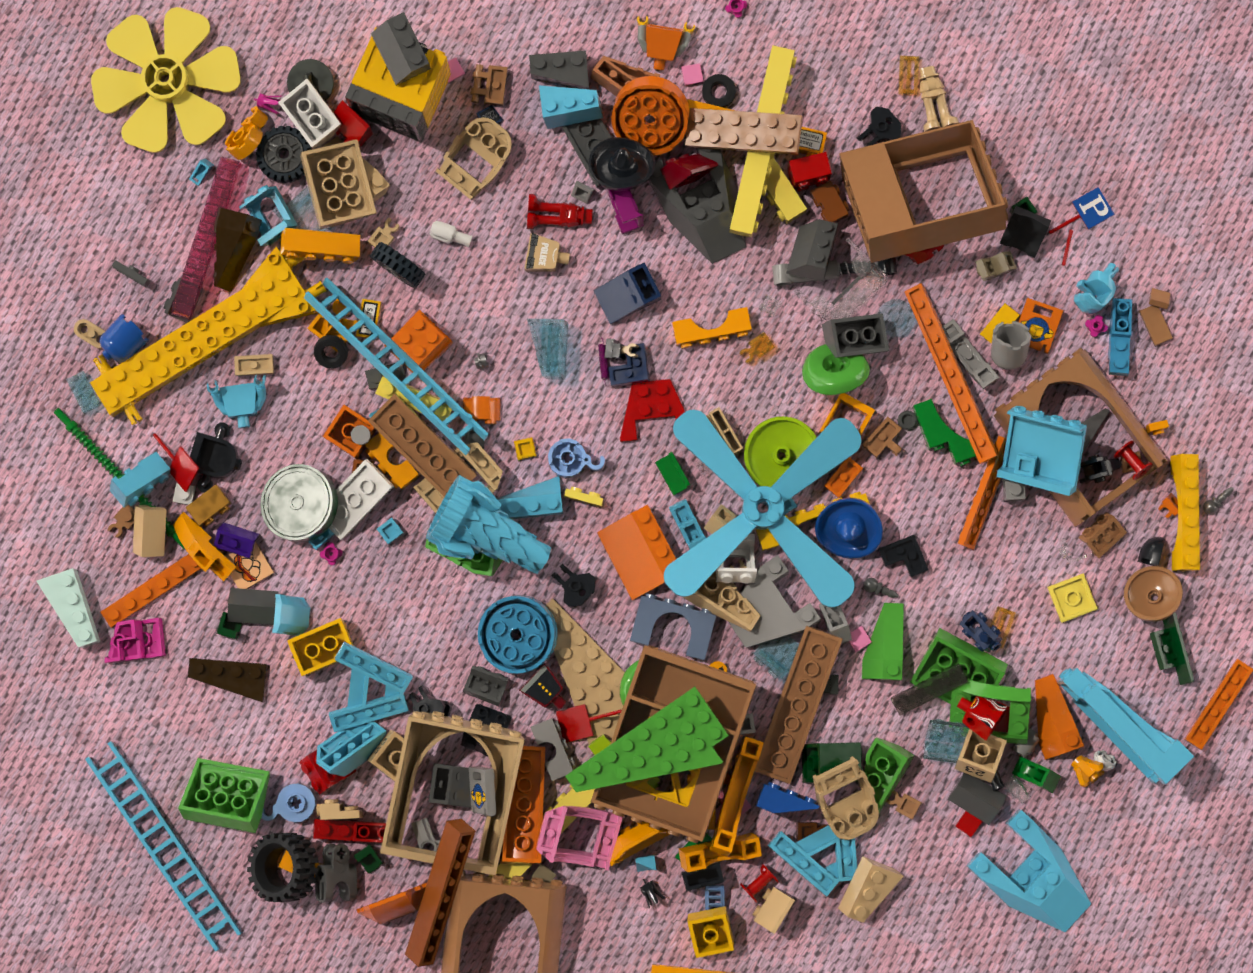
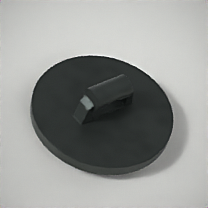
M305 59L296 63L291 68L287 77L288 92L290 93L303 81L309 79L324 101H327L334 88L333 74L328 66L315 59Z

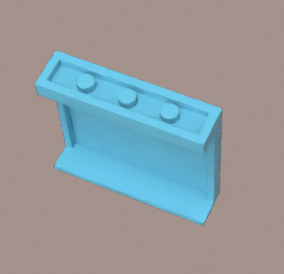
M1015 406L1008 410L1007 414L1010 415L1004 459L1002 467L998 469L997 477L1067 496L1076 492L1087 425L1081 424V421L1064 420L1059 415L1048 416L1042 411H1029L1023 406ZM1018 453L1037 457L1035 475L1033 477L1014 473Z

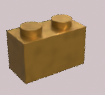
M215 484L185 508L199 526L205 525V527H208L215 521L214 517L219 513L220 515L227 513L232 503L221 488Z

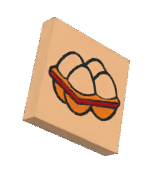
M256 542L250 558L235 553L226 556L236 566L235 570L231 573V577L240 589H248L274 573Z

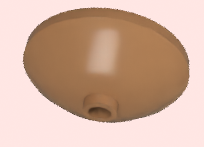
M1148 566L1136 571L1128 579L1124 589V600L1127 608L1134 616L1144 621H1161L1170 617L1177 611L1183 598L1182 585L1178 577L1169 569L1160 566ZM1153 596L1158 597L1155 601L1151 600Z

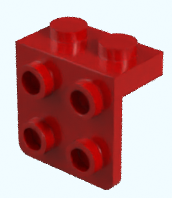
M317 750L299 762L302 771L307 774L313 789L319 795L356 772L355 769L345 777L330 774L316 764Z

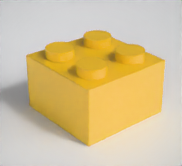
M726 906L688 914L687 922L696 958L734 951V939Z

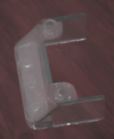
M849 237L846 241L859 254L852 262V268L858 277L832 302L824 296H816L810 300L800 288L793 291L824 322L831 319L853 317L887 283L886 273L875 262L871 263L868 254Z

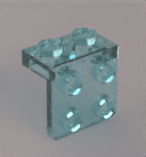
M791 636L763 643L753 652L755 656L753 660L761 667L764 664L769 669L768 673L774 679H782L792 666L799 643Z
M941 719L930 720L924 740L923 759L957 763L968 727L961 722H946Z

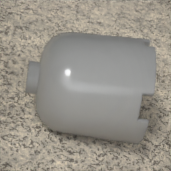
M1012 321V324L1001 322L995 326L992 336L991 358L998 367L1005 370H1013L1024 364L1031 342V335L1028 332L1029 328L1024 324Z

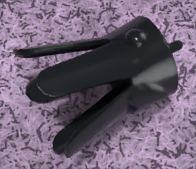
M643 879L645 885L640 887L646 898L648 908H650V905L652 906L650 898L654 904L658 903L655 894L663 900L666 899L656 888L653 880L647 883Z

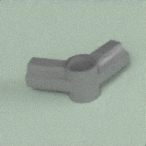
M428 818L411 823L419 848L424 849V845L429 842L433 844L434 851L437 852L440 840H435Z

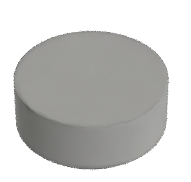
M358 425L352 429L351 438L354 443L365 445L369 442L371 433L367 427Z

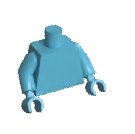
M256 374L254 383L219 387L218 382L214 380L216 387L211 388L209 383H207V390L211 393L216 407L223 415L228 416L230 419L237 418L238 428L250 427L249 416L257 415V411L262 409L266 400V388L264 385L266 376L263 375V381H259Z

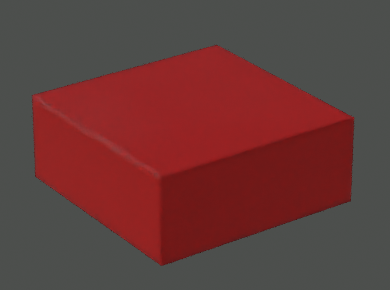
M965 811L955 827L969 837H972L982 821Z

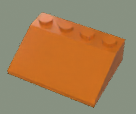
M648 505L597 532L632 600L665 584L664 571L670 563L676 560V557Z

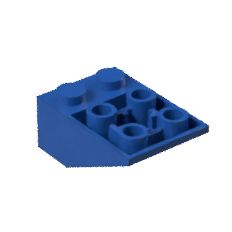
M768 782V785L763 784L755 806L772 813L819 809V805H816L817 800L806 796L804 799L798 798L799 793L789 789L783 792L779 790V785Z

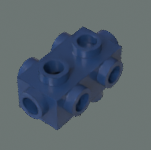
M972 610L966 613L959 623L964 628L962 632L969 639L972 637L976 641L975 646L983 652L985 650L990 653L991 651L995 652L1001 646L1000 641L1002 638L1000 634L1002 632L995 625L990 626L987 623L988 617L981 611L977 613ZM976 623H979L980 627L977 626L976 628H974V625Z

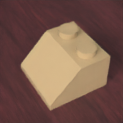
M772 887V889L768 888L762 897L765 901L762 906L757 905L752 915L755 916L753 920L775 934L795 900L777 888Z

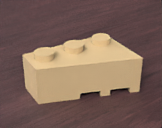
M863 856L838 909L847 917L864 923L904 876L890 866Z

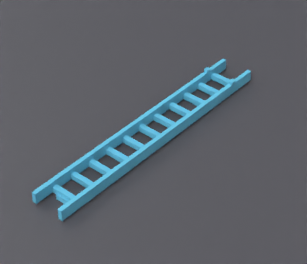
M325 278L323 285L333 295L327 297L321 303L309 291L305 293L304 299L463 454L467 455L470 448L461 438L470 430H474L483 440L487 439L489 434L472 418V415L458 405L330 279ZM338 299L346 308L334 317L326 307ZM352 312L360 321L347 329L339 320ZM365 325L373 334L363 342H360L353 333ZM376 338H379L387 347L374 356L366 346ZM392 351L400 360L388 369L380 359ZM405 364L413 373L401 382L393 372ZM418 376L427 386L415 395L406 385ZM432 390L441 399L428 408L420 398ZM446 403L454 413L444 421H441L433 412ZM459 416L467 426L458 434H455L454 430L448 428L447 425Z
M110 741L107 744L117 758L101 769L96 767L90 757H87L85 760L213 949L217 951L220 948L211 937V933L215 934L221 930L227 922L230 923L237 935H240L242 932L117 747ZM120 762L127 774L109 786L102 774ZM131 778L138 790L120 802L113 789ZM142 794L149 806L131 818L124 805ZM153 810L160 822L142 834L134 822ZM164 826L171 838L153 850L145 838ZM175 842L182 854L166 865H163L156 854ZM185 858L193 870L174 882L167 870ZM196 874L204 886L185 898L178 886ZM207 890L215 902L196 914L188 902ZM218 906L225 918L207 930L199 918Z

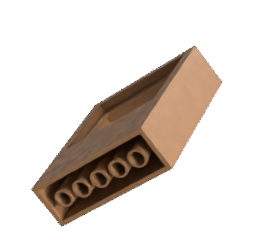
M973 120L839 153L842 180L871 263L1006 229V221H1008L1006 211L1008 208L1007 199L1001 195L1003 194L1001 184L996 182V171L991 169L990 155L985 153V142L980 140V129L975 127ZM967 154L987 207L916 224L897 171Z

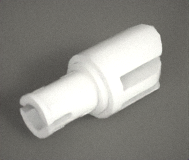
M441 221L433 222L430 229V236L447 244L453 241L469 247L472 235L456 231L455 226Z

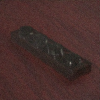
M958 663L891 697V701L901 716L967 683L968 678Z

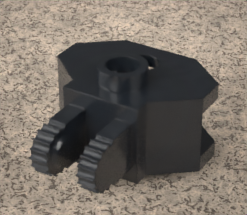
M876 106L869 115L870 125L857 137L859 141H863L871 134L874 139L868 142L866 146L898 139L901 136V122L888 108Z
M1099 454L1090 456L1087 461L1082 462L1080 468H1083L1085 478L1079 481L1081 484L1090 481L1095 483L1106 481L1105 477L1112 475V471L1120 469L1122 462L1118 458L1108 460L1107 456L1100 457Z
M561 564V570L567 573L570 578L565 582L556 573H553L551 576L564 589V603L568 607L582 606L595 592L596 579L590 573L577 575L575 572H571L564 564ZM581 590L586 591L584 596L579 595Z
M423 685L418 688L423 697L422 700L414 692L409 694L414 704L412 707L414 711L431 714L433 711L444 713V716H450L452 707L449 702L436 700L435 697H431L427 688Z

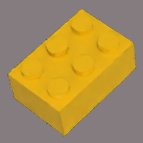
M342 618L287 640L300 674L303 677L338 663L335 661V656L343 642L354 646Z

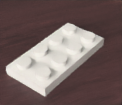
M365 459L336 490L338 509L329 529L340 540H343L394 487L368 459Z

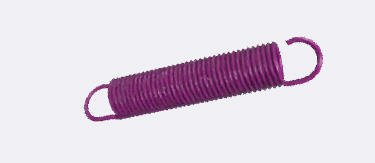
M599 344L601 379L604 378L605 382L606 378L609 379L608 359L605 358L606 345Z

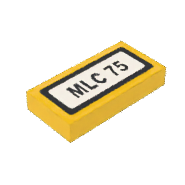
M362 299L360 310L378 325L381 301ZM365 325L356 331V337L368 338L373 334Z

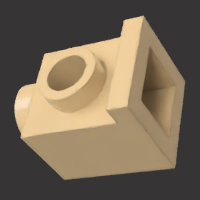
M721 504L704 529L713 534L737 515Z

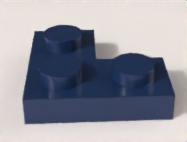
M644 343L636 344L639 347L632 348L631 353L638 355V357L633 358L626 354L627 364L609 367L610 384L612 387L649 381L646 346Z

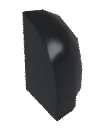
M1154 537L1148 539L1140 550L1137 562L1159 566L1164 538Z

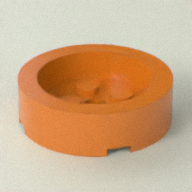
M657 76L636 78L628 82L619 91L615 99L611 117L613 131L616 137L628 138L641 143L651 151L653 156L667 153L682 141L685 136L689 120V105L684 93L671 81ZM649 114L655 118V121L652 123L645 120V117Z

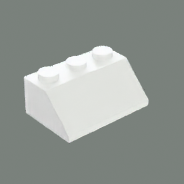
M309 79L303 81L278 102L312 148L317 149L324 145L342 125Z

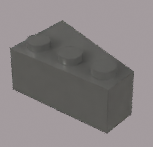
M586 50L529 55L531 79L569 88L589 89Z

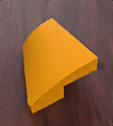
M318 313L307 328L318 338L326 335H335L342 338L345 343L348 342L320 313ZM343 318L339 320L347 329L358 322L357 320Z

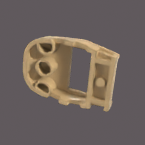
M484 117L475 119L465 127V130L459 136L455 137L451 147L443 157L445 160L440 169L437 168L436 172L472 200L494 180L508 158L512 148L508 132L492 119ZM464 144L493 166L482 183L452 160Z
M853 756L850 757V760L818 776L813 775L816 800L824 818L833 833L838 838L844 840L854 839L868 832L875 826L879 817L878 804L874 798V788L870 785L865 772L858 766V760ZM858 780L861 790L827 806L824 799L825 795Z

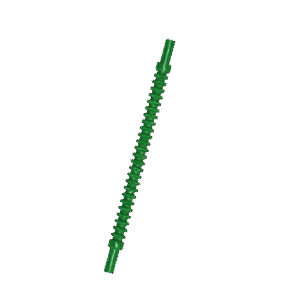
M60 408L54 411V414L66 425V430L72 432V436H76V440H80L79 443H83L84 448L87 447V452L91 451V455L95 456L94 459L99 460L98 463H102V467H106V471H110L109 475H113V478L116 476L118 479L125 475L122 474V470H118V466H114V462L111 463L110 458L107 459V455L103 454L104 451H100V447H96V443H92V439H88L89 435H85V431H81V427L78 428V424L74 420L71 421ZM145 494L138 497L139 505L156 507L155 505L152 506L151 501L148 502L149 498H145ZM166 517V535L172 537L185 550L176 534L174 526L171 525V521H167Z

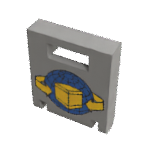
M469 767L471 811L473 813L486 816H494L496 814L495 773L492 768Z

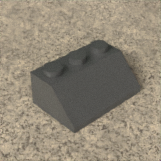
M404 12L386 20L371 33L396 86L431 69Z
M819 219L800 226L786 274L824 282L836 240L838 223Z
M883 313L831 319L822 324L825 344L835 358L890 351Z

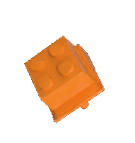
M420 309L391 338L423 371L453 344V341ZM390 351L398 360H400L392 351Z

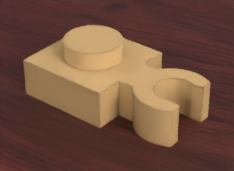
M388 218L385 221V228L382 229L378 226L367 242L373 247H376L379 242L389 246L394 240L391 234L399 230V224H396L394 228H390L389 224L392 220Z

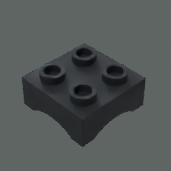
M1016 206L1003 233L1000 244L1017 248L1035 258L1049 229L1051 220Z

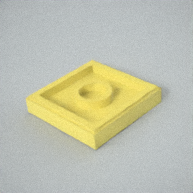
M1084 573L1047 587L1061 623L1097 610Z

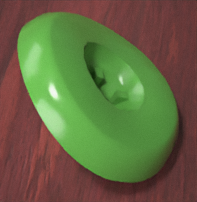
M826 344L812 350L808 354L802 368V376L807 386L811 390L825 395H837L852 391L862 385L870 373V367L864 355L835 358Z

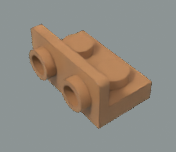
M1105 512L1096 519L1094 524L1082 532L1079 539L1089 547L1097 558H1100L1127 532L1113 515Z

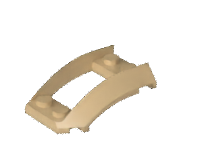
M478 442L467 444L470 448L467 455L456 448L454 452L461 459L464 457L488 484L486 487L493 494L498 489L503 473L500 467ZM424 478L413 488L436 514L444 496Z

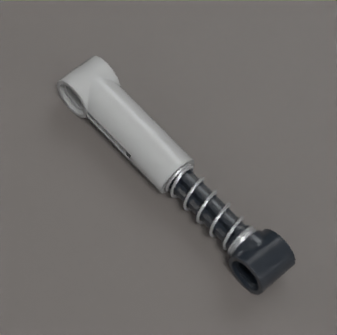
M896 257L873 263L869 259L866 261L859 260L858 262L851 261V263L844 261L841 264L837 263V260L829 261L824 280L839 279L840 275L843 276L845 274L850 276L855 273L857 275L858 273L866 274V272L878 273L879 276L897 274ZM788 264L772 266L774 286L817 281L786 274Z

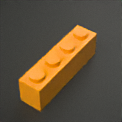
M285 228L281 233V255L290 259L305 257L306 260L324 259L325 262L339 260L345 264H352L360 257V235Z

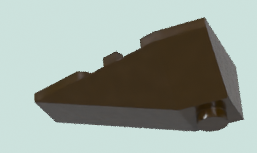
M219 207L214 224V232H216V244H214V250H216V262L214 263L215 287L229 292L232 291L257 240L262 222L261 219Z

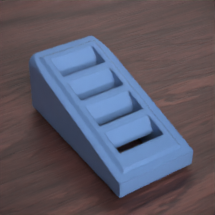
M724 885L706 886L705 910H709V907L725 906ZM720 891V895H709V892ZM709 899H720V903H709Z

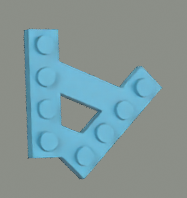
M343 642L335 656V661L352 668L347 707L329 712L334 732L409 711L404 692L413 676L357 647ZM369 677L386 685L384 697L367 701Z
M829 825L796 843L782 831H779L767 845L825 896H828L840 881H851L857 869L855 838L850 840L840 839L833 833ZM835 843L836 862L823 868L810 857Z

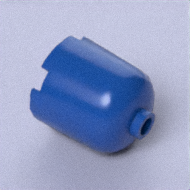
M121 314L100 337V346L104 350L102 355L109 361L113 359L116 362L122 363L134 356L149 342L147 337L142 338L144 333L131 320L129 322L124 320L126 318L124 314Z

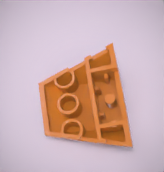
M427 882L356 909L358 914L380 925L416 912L420 907Z

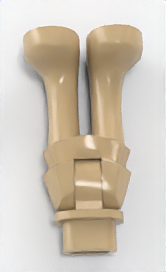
M929 66L919 69L921 74L919 78L921 99L924 102L927 115V123L923 125L924 132L958 124V118L950 116L946 104V92L943 89L944 85L939 79V74L935 72V67ZM933 100L937 101L941 127L936 117Z

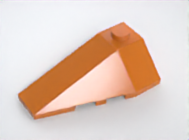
M1054 674L1035 680L1038 738L1040 739L1038 743L1044 759L1046 760L1083 747L1084 744Z

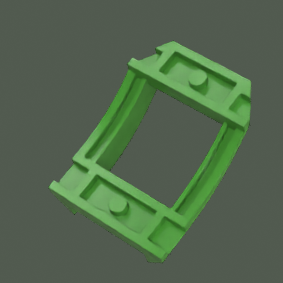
M972 679L952 686L949 725L964 735H967L969 728L962 722L966 712L957 707L962 697L971 701L972 694L991 699L1010 701L1008 732L993 731L991 735L1007 740L1006 743L1027 744L1031 688L1023 689L973 681Z

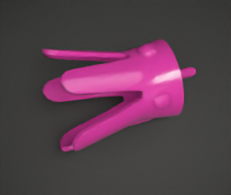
M260 93L258 99L254 98L257 101L258 108L279 114L270 105H278L280 99L270 97H282V95L267 96Z

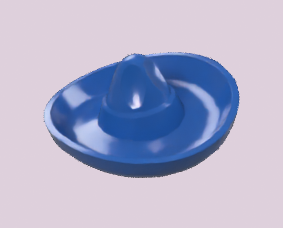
M842 498L830 503L822 510L816 520L815 534L820 544L829 552L844 558H861L871 554L879 546L882 540L883 528L878 513L870 504L857 498Z

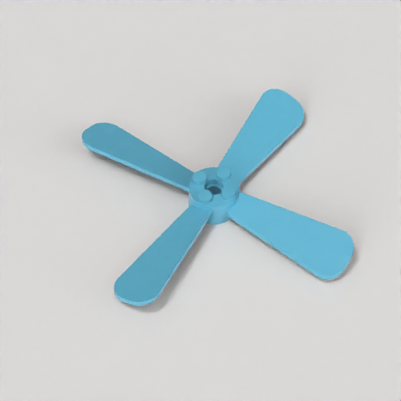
M688 410L679 416L673 425V433L677 440L740 496L744 502L740 515L666 567L664 581L672 592L682 597L694 594L752 530L756 528L760 530L768 529L822 605L832 608L845 602L854 591L852 576L785 517L783 511L784 503L858 451L861 445V435L852 422L845 418L833 420L772 487H757L704 413L698 410ZM759 504H765L768 507V511L761 513L757 507Z

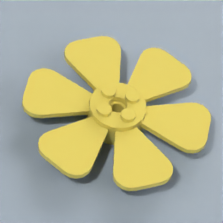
M179 7L170 9L164 18L165 54L158 55L148 22L140 15L127 17L107 35L106 44L111 52L143 69L141 74L108 67L97 69L91 77L94 103L97 109L104 114H112L144 94H149L147 100L122 127V138L127 144L151 153L161 152L165 149L168 142V103H173L183 136L192 145L196 146L205 143L225 125L226 116L221 108L188 91V87L193 86L231 93L241 83L237 55L228 46L217 47L186 67L183 66L185 60L210 33V23L203 15ZM169 75L168 81L161 82L162 76Z

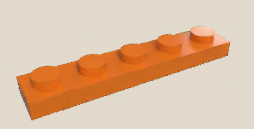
M1239 659L1234 661L1184 740L1199 750L1203 749L1253 672V668Z

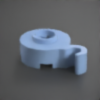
M570 438L561 439L556 442L548 453V462L551 470L563 478H571L578 475L585 466L592 471H599L605 464V458L601 456L600 464L593 465L591 457L586 454L582 445ZM567 453L573 458L569 463H565V460L561 459Z
M300 783L290 784L279 793L276 804L272 807V815L267 816L263 808L261 818L271 821L280 814L287 821H305L315 811L317 805L316 796L313 790L306 785ZM295 797H297V800L301 799L302 802L299 804L298 809H296V806H292Z

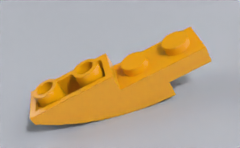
M183 512L173 524L180 542L192 559L205 572L210 569L221 580L225 581L235 570L236 566L209 542L212 537Z

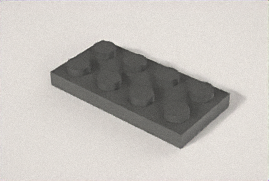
M600 118L561 126L596 188L600 185L593 179L589 171L588 161L595 146L606 139L612 138Z

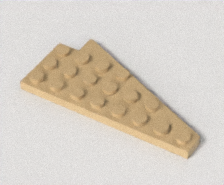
M552 598L546 606L553 614L557 624L558 638L554 653L574 706L586 704L589 718L622 710L620 683L625 672ZM620 714L590 721L594 736L587 737L588 743L590 744L602 734L611 741Z

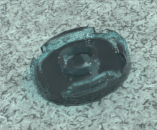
M892 299L885 302L879 309L878 314L883 313L887 335L901 337L908 334L913 328L915 315L911 306L903 300Z

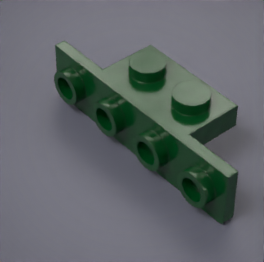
M1175 612L1170 617L1162 620L1165 629L1150 633L1159 670L1175 667L1179 683L1183 685L1194 682Z

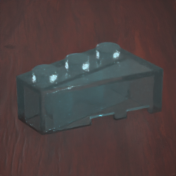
M527 318L542 376L546 379L565 380L569 323L562 319Z

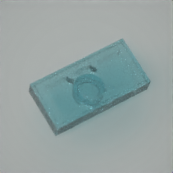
M84 371L66 379L84 414L101 406Z

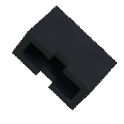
M719 862L708 865L706 869L692 872L682 871L686 892L724 882Z

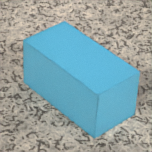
M328 528L324 534L308 542L315 550H318L335 534Z

